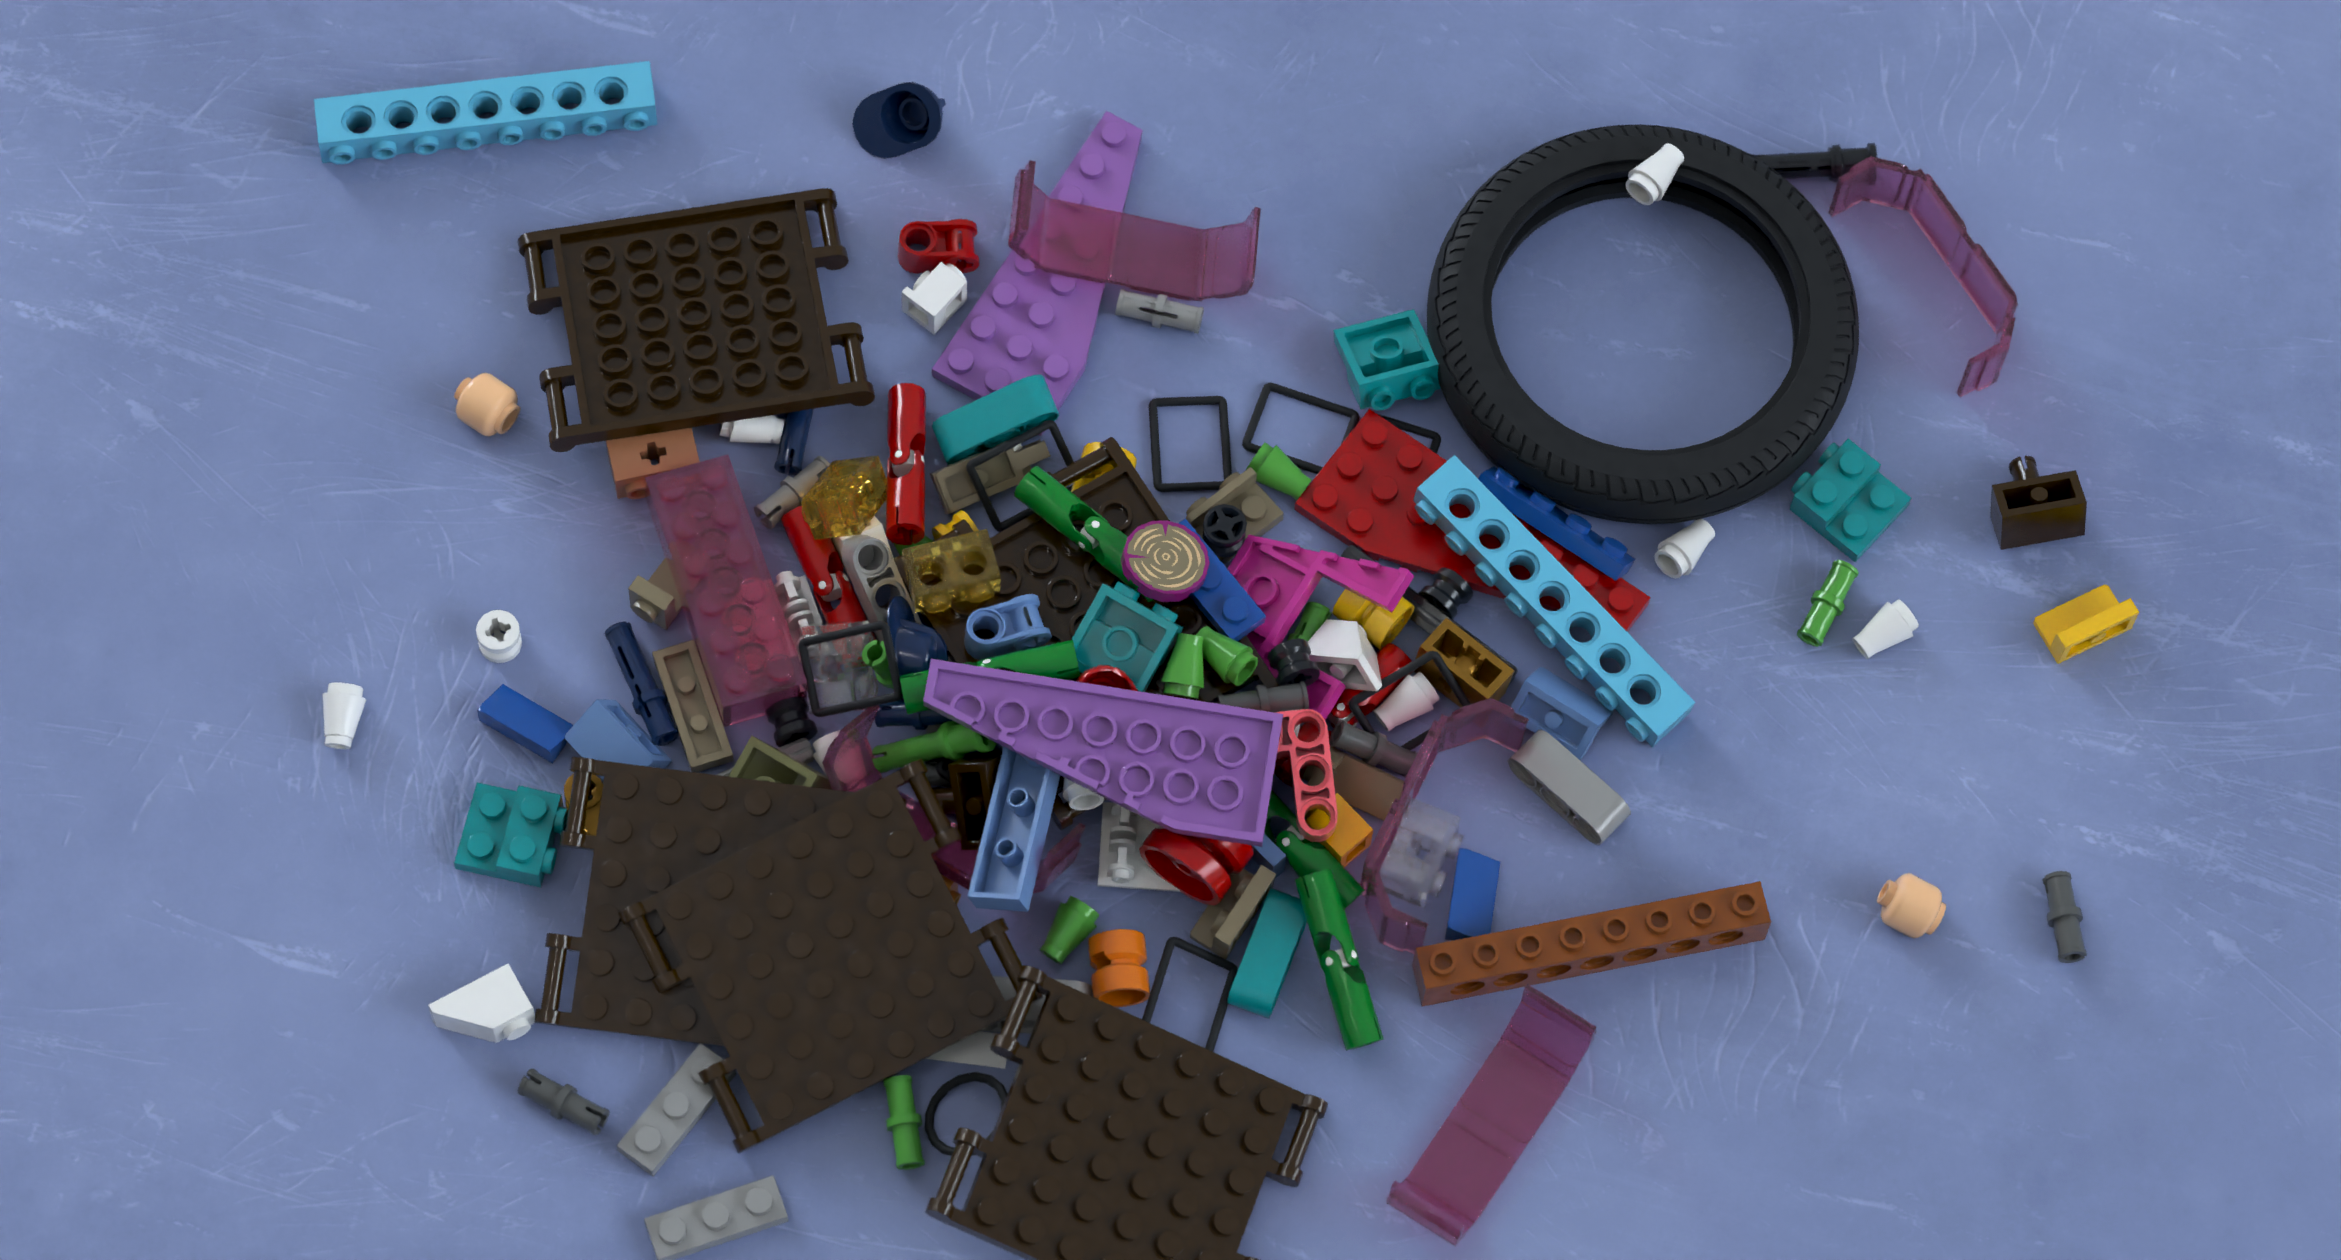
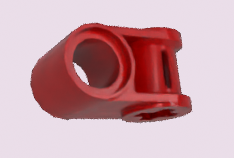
M967 219L929 222L914 221L908 223L900 231L898 246L899 264L904 270L915 274L924 273L927 270L932 272L940 262L945 265L948 263L952 264L962 273L976 270L980 265L979 257L975 254L974 237L978 233L977 224ZM912 244H921L925 246L926 249L922 251H914L910 249L908 246Z

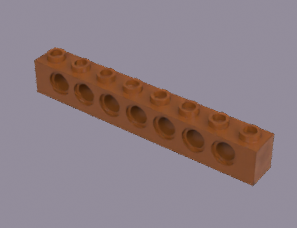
M1759 881L1417 947L1414 953L1412 968L1423 1007L1762 941L1766 938L1771 919L1762 885Z

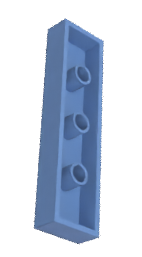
M1003 747L967 897L979 909L1028 912L1061 775L1006 747Z

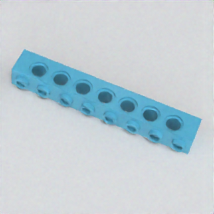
M650 61L314 99L318 145L322 163L332 162L334 164H348L354 159L372 157L385 160L393 158L398 154L415 152L421 155H429L438 150L450 148L472 150L480 145L494 143L515 145L522 140L538 138L557 140L564 137V135L581 133L595 136L603 134L607 130L616 129L638 131L651 125H657ZM610 98H617L621 100L619 103L613 105L604 103V101ZM568 103L579 104L574 109L562 108V106ZM525 108L537 109V111H535L532 114H523L520 112ZM486 112H491L495 114L493 117L489 119H481L478 117L479 115ZM443 117L453 118L451 122L446 124L436 122ZM401 122L411 123L410 126L403 129L394 127ZM358 127L369 128L364 133L352 132L354 129Z
M1455 455L1417 487L1413 501L1416 503L1415 510L1419 516L1429 525L1435 523L1446 534L1444 538L1449 547L1460 556L1465 554L1476 565L1474 569L1479 578L1490 587L1495 585L1506 596L1504 600L1509 609L1518 617L1522 618L1525 616L1536 627L1534 631L1540 641L1548 648L1552 649L1555 647L1566 658L1564 660L1565 665L1574 676L1581 680L1585 677L1596 689L1595 695L1604 707L1610 711L1614 709L1618 711L1626 720L1625 726L1633 737L1640 742L1646 740L1651 747H1654L1690 714L1696 702ZM1454 504L1465 505L1470 510L1471 516L1467 518L1455 517L1449 507ZM1486 534L1493 535L1498 538L1501 547L1488 549L1481 544L1479 537ZM1514 565L1524 566L1529 570L1531 577L1527 580H1518L1511 575L1509 568ZM1544 596H1552L1559 601L1561 609L1548 611L1542 607L1539 599ZM1573 627H1582L1589 632L1591 640L1578 642L1572 638L1569 630ZM1603 658L1615 659L1619 663L1621 671L1618 673L1606 672L1601 667L1600 660ZM1633 689L1645 690L1650 695L1651 703L1646 705L1636 703L1631 698L1630 691Z

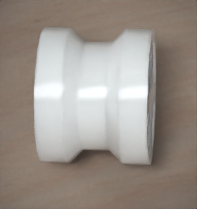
M493 610L480 618L476 627L479 650L482 655L495 663H504L514 659L522 646L519 623L515 616L507 611Z

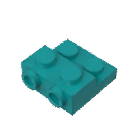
M1414 309L1333 330L1334 343L1347 369L1349 386L1361 410L1369 407L1378 411L1385 410L1391 407L1394 401L1411 396L1417 400H1424L1432 396L1435 390L1441 389L1437 375L1439 363L1435 358L1429 339Z
M1848 438L1840 447L1836 443H1832L1823 452L1818 460V463L1822 466L1814 475L1806 471L1798 478L1791 488L1795 495L1789 510L1856 562L1909 506L1912 498L1879 472L1881 464Z
M1117 581L1114 588L1107 584H1102L1071 639L1074 642L1079 671L1083 673V671L1097 665L1118 667L1129 676L1138 691L1145 692L1159 666H1163L1177 640V634L1183 630L1182 626L1175 623L1179 615L1158 603H1155L1153 608L1150 609L1137 602L1140 593Z
M477 782L455 857V869L541 888L545 873L551 875L555 867L557 849L552 847L556 833L561 834V832H564L567 824L569 809L563 807L561 794L518 785V789L515 791Z

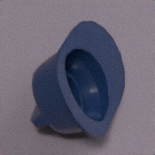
M904 82L871 94L860 102L854 112L852 123L855 137L864 150L873 156L884 159L897 157L919 149L934 141L939 134L943 118L942 108L946 105V102L943 98H938L929 88L915 82Z
M895 596L890 601L888 607L887 624L890 627L900 676L929 670L931 659L948 661L947 646L941 635L932 627L916 623L908 601L902 596Z

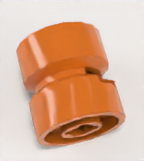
M1114 929L1103 931L1090 937L1088 940L1090 966L1097 970L1091 976L1093 997L1114 1007L1132 1006L1148 1000L1150 995L1149 972L1141 966L1147 961L1145 935L1136 930Z

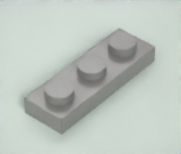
M700 1043L617 1144V1150L651 1176H654L716 1100L709 1084L704 1085L698 1073L724 1059ZM736 1071L725 1076L728 1083L735 1077Z
M773 1175L644 1218L657 1260H675L788 1222V1215Z

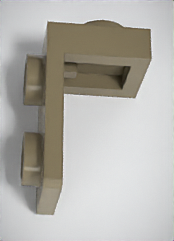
M678 540L648 581L638 575L629 586L630 608L641 619L649 623L654 622L667 630L713 568V559L685 541Z
M1330 746L1335 794L1338 793L1348 804L1390 823L1394 819L1408 789V783ZM1307 766L1302 779L1308 781V786L1319 785L1325 778L1323 771L1316 766Z

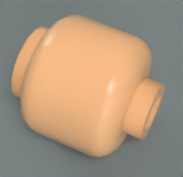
M481 373L473 379L470 377L465 378L454 394V398L458 400L456 414L459 420L484 436L506 433L520 413V406L517 405L518 397L516 391L489 373Z
M1911 873L1901 875L1895 882L1890 879L1887 880L1877 898V903L1882 905L1881 919L1883 923L1914 939L1921 937L1925 933L1931 935L1939 926L1946 910V904L1942 902L1940 889Z

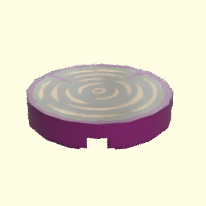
M1168 520L1150 521L1138 526L1127 537L1121 556L1123 574L1130 582L1131 579L1138 586L1137 591L1145 597L1161 602L1181 601L1188 598L1189 594L1196 590L1198 591L1204 583L1210 564L1207 548L1199 536L1186 526Z

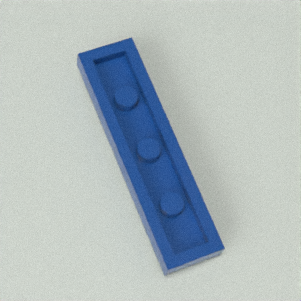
M1493 466L1480 474L1478 479L1511 513L1615 581L1627 574L1636 560L1626 553L1628 549L1624 544L1611 537H1605L1604 539L1591 530L1592 525L1586 519L1573 513L1566 514L1555 506L1556 502L1536 491L1531 492L1521 486L1519 480L1501 467L1497 469Z

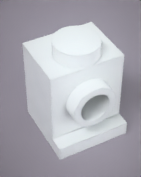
M940 262L932 272L927 270L921 274L915 282L913 290L907 286L902 291V311L934 335L967 301L966 278L957 267L949 263L945 265Z

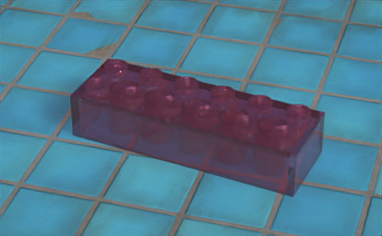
M723 455L645 477L646 502L723 726L726 727L764 716L768 707L782 699L795 696L807 699V680L729 455Z

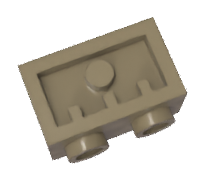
M1250 467L1242 474L1235 472L1228 476L1220 485L1219 491L1209 499L1202 497L1195 501L1186 512V520L1202 538L1204 519L1208 511L1217 505H1233L1240 509L1246 518V540L1248 535L1263 536L1283 520L1284 512L1256 483L1257 473ZM1219 532L1216 534L1227 538L1225 534H1221ZM1236 554L1230 557L1218 558L1223 564H1226L1228 561L1234 558Z
M1263 865L1259 867L1255 875L1245 869L1238 875L1229 874L1232 886L1220 903L1216 906L1208 905L1190 932L1192 940L1221 958L1227 959L1262 906L1270 889L1273 888L1276 873Z

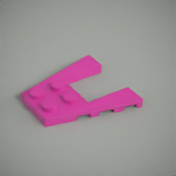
M1254 535L1247 536L1227 568L1266 615L1265 622L1250 632L1247 637L1275 678L1278 672L1270 666L1267 655L1275 646L1282 643L1322 577L1391 613L1415 577L1406 568L1400 567L1395 569L1381 566L1378 562L1365 559L1358 561L1340 557L1336 553L1320 550V552L1307 550L1299 545ZM1319 670V678L1306 688L1309 709L1320 713L1326 720L1346 686L1340 680Z

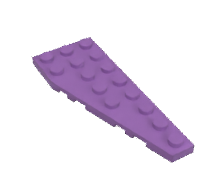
M1108 111L1104 113L933 366V377L977 400L1031 375H1043L1057 410L1060 409L1086 368L1097 316L1117 242L1118 230L1141 144V129Z
M931 659L923 700L925 707L1173 833L1262 847L1283 714Z

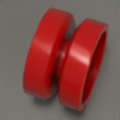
M1154 828L1139 848L1142 859L1159 877L1191 899L1213 906L1220 903L1232 886L1229 874L1238 875L1254 855L1252 845L1178 834L1163 828Z

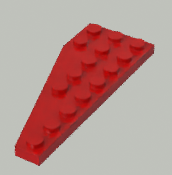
M1369 409L1295 502L1294 510L1347 546L1355 545L1376 561H1379L1381 558L1401 564L1402 568L1416 573L1417 570L1434 575L1442 567L1449 568L1459 574L1472 590L1502 599L1506 597L1495 585L1490 587L1485 584L1475 572L1474 567L1476 565L1465 554L1462 556L1456 554L1446 543L1444 538L1446 534L1435 523L1433 525L1426 523L1415 510L1416 503L1413 499L1417 487L1446 463L1447 460ZM1454 504L1449 507L1455 517L1467 518L1471 516L1470 510L1465 505ZM1514 515L1628 632L1649 605L1651 597L1623 578L1615 581ZM1486 534L1479 537L1481 544L1488 549L1501 547L1500 541L1493 535ZM1514 565L1509 568L1511 575L1518 580H1527L1531 577L1529 570L1524 566ZM1544 596L1539 599L1540 604L1546 610L1557 611L1561 609L1559 601L1552 596Z

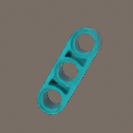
M1031 375L941 416L931 426L947 465H951L1010 440L1044 421H1056L1060 415L1044 376Z
M1273 888L1270 889L1233 981L1227 1004L1268 1019L1270 1018L1307 924L1300 898Z

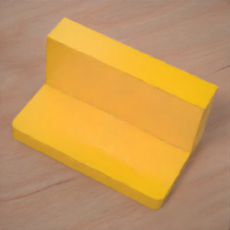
M2104 584L2035 617L2033 625L2055 661L2059 664L2132 629L2139 611L2131 598L2119 603L2110 587Z

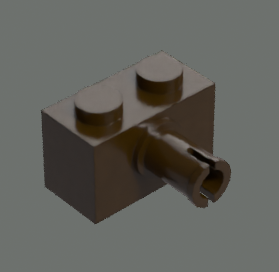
M2017 457L2009 464V471L2014 481L1992 485L1990 519L2001 550L2085 535L2087 501L2076 470L2039 477L2036 461L2033 457H2024L2027 465L2026 469H2024L2021 457Z
M1002 751L975 752L948 764L952 788L932 787L944 813L956 814L958 830L962 836L960 840L961 850H979Z

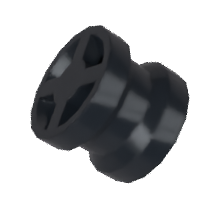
M1227 504L1217 505L1208 511L1204 519L1202 539L1216 556L1230 557L1239 551L1246 535L1247 523L1244 514L1235 506ZM1218 532L1221 533V534H1225L1227 538L1222 537V536H1220V535H1216V534H1217Z
M1442 567L1435 573L1432 585L1424 586L1418 595L1450 619H1454L1457 615V607L1460 604L1468 603L1473 597V591L1459 574L1449 568Z
M1292 639L1275 646L1267 655L1270 666L1278 672L1276 677L1278 686L1304 681L1306 687H1308L1319 678V668L1317 663L1309 658L1311 649L1306 640Z
M795 696L782 699L772 704L766 710L768 722L773 724L776 729L774 740L777 746L782 747L801 738H807L809 741L817 734L815 722L810 720L807 715L810 709L805 697Z

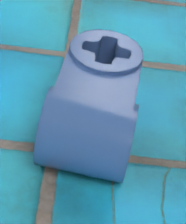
M1021 595L1007 602L973 611L968 617L964 636V646L968 654L975 659L982 660L1040 647L1050 641L1052 638L1050 629L1044 627L1038 611L1040 605L1038 595ZM979 629H988L995 634V637L984 640L977 637L974 632Z

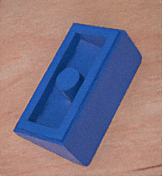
M504 684L488 697L477 710L479 721L552 764L567 744L565 735L573 726V724Z
M1458 849L1445 939L1459 940L1490 934L1500 861L1469 849Z

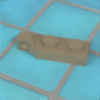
M1039 439L1024 446L1019 444L980 464L975 469L988 497L1018 485L1031 470L1030 465L1051 455L1045 440L1041 441ZM1000 444L929 473L946 514L980 501L967 472V463Z

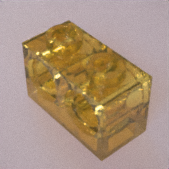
M879 455L832 461L801 501L802 515L805 522L810 526L814 540L862 533L886 501L887 478Z
M987 529L902 549V566L915 613L924 610L928 613L942 612L950 608L953 603L969 600L971 603H979L992 598L995 593L1000 592L1001 576ZM969 564H978L984 568V571L978 575H969L963 571V568ZM934 574L939 576L942 581L937 585L929 586L922 583L920 579L925 575Z

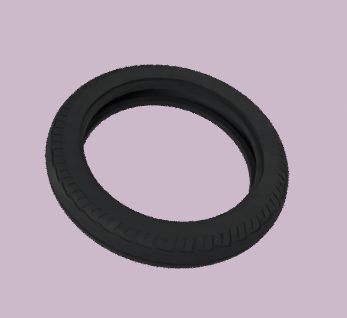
M1616 125L1571 133L1543 143L1502 167L1474 193L1450 227L1434 264L1427 301V333L1431 349L1439 363L1437 374L1439 385L1453 415L1471 441L1495 466L1501 467L1519 480L1521 486L1531 492L1536 491L1556 502L1557 505L1572 511L1616 522L1668 524L1702 519L1744 505L1776 487L1794 473L1813 454L1833 427L1847 399L1858 357L1859 317L1851 274L1835 237L1812 204L1778 172L1747 152L1700 133L1665 126ZM1668 143L1674 145L1682 152L1684 161L1678 167L1661 200L1687 206L1720 221L1748 242L1763 258L1774 274L1789 309L1793 335L1792 362L1786 377L1771 399L1754 416L1739 427L1707 442L1684 448L1639 450L1618 447L1583 436L1548 415L1526 394L1510 372L1501 354L1494 331L1491 299L1497 279L1508 259L1535 230L1564 212L1585 204L1609 199L1633 198L1625 186L1626 181L1629 179V171Z

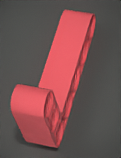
M1311 709L1274 712L1283 714L1276 759L1289 758L1296 822L1299 833L1311 842L1325 841L1335 831L1338 816L1326 721L1320 713ZM1304 722L1314 724L1320 733L1318 738L1312 742L1299 740L1294 732L1299 724ZM1307 766H1316L1323 771L1325 778L1319 785L1308 786L1303 783L1299 774ZM1321 809L1329 816L1330 822L1324 829L1314 830L1306 824L1305 815L1310 810Z

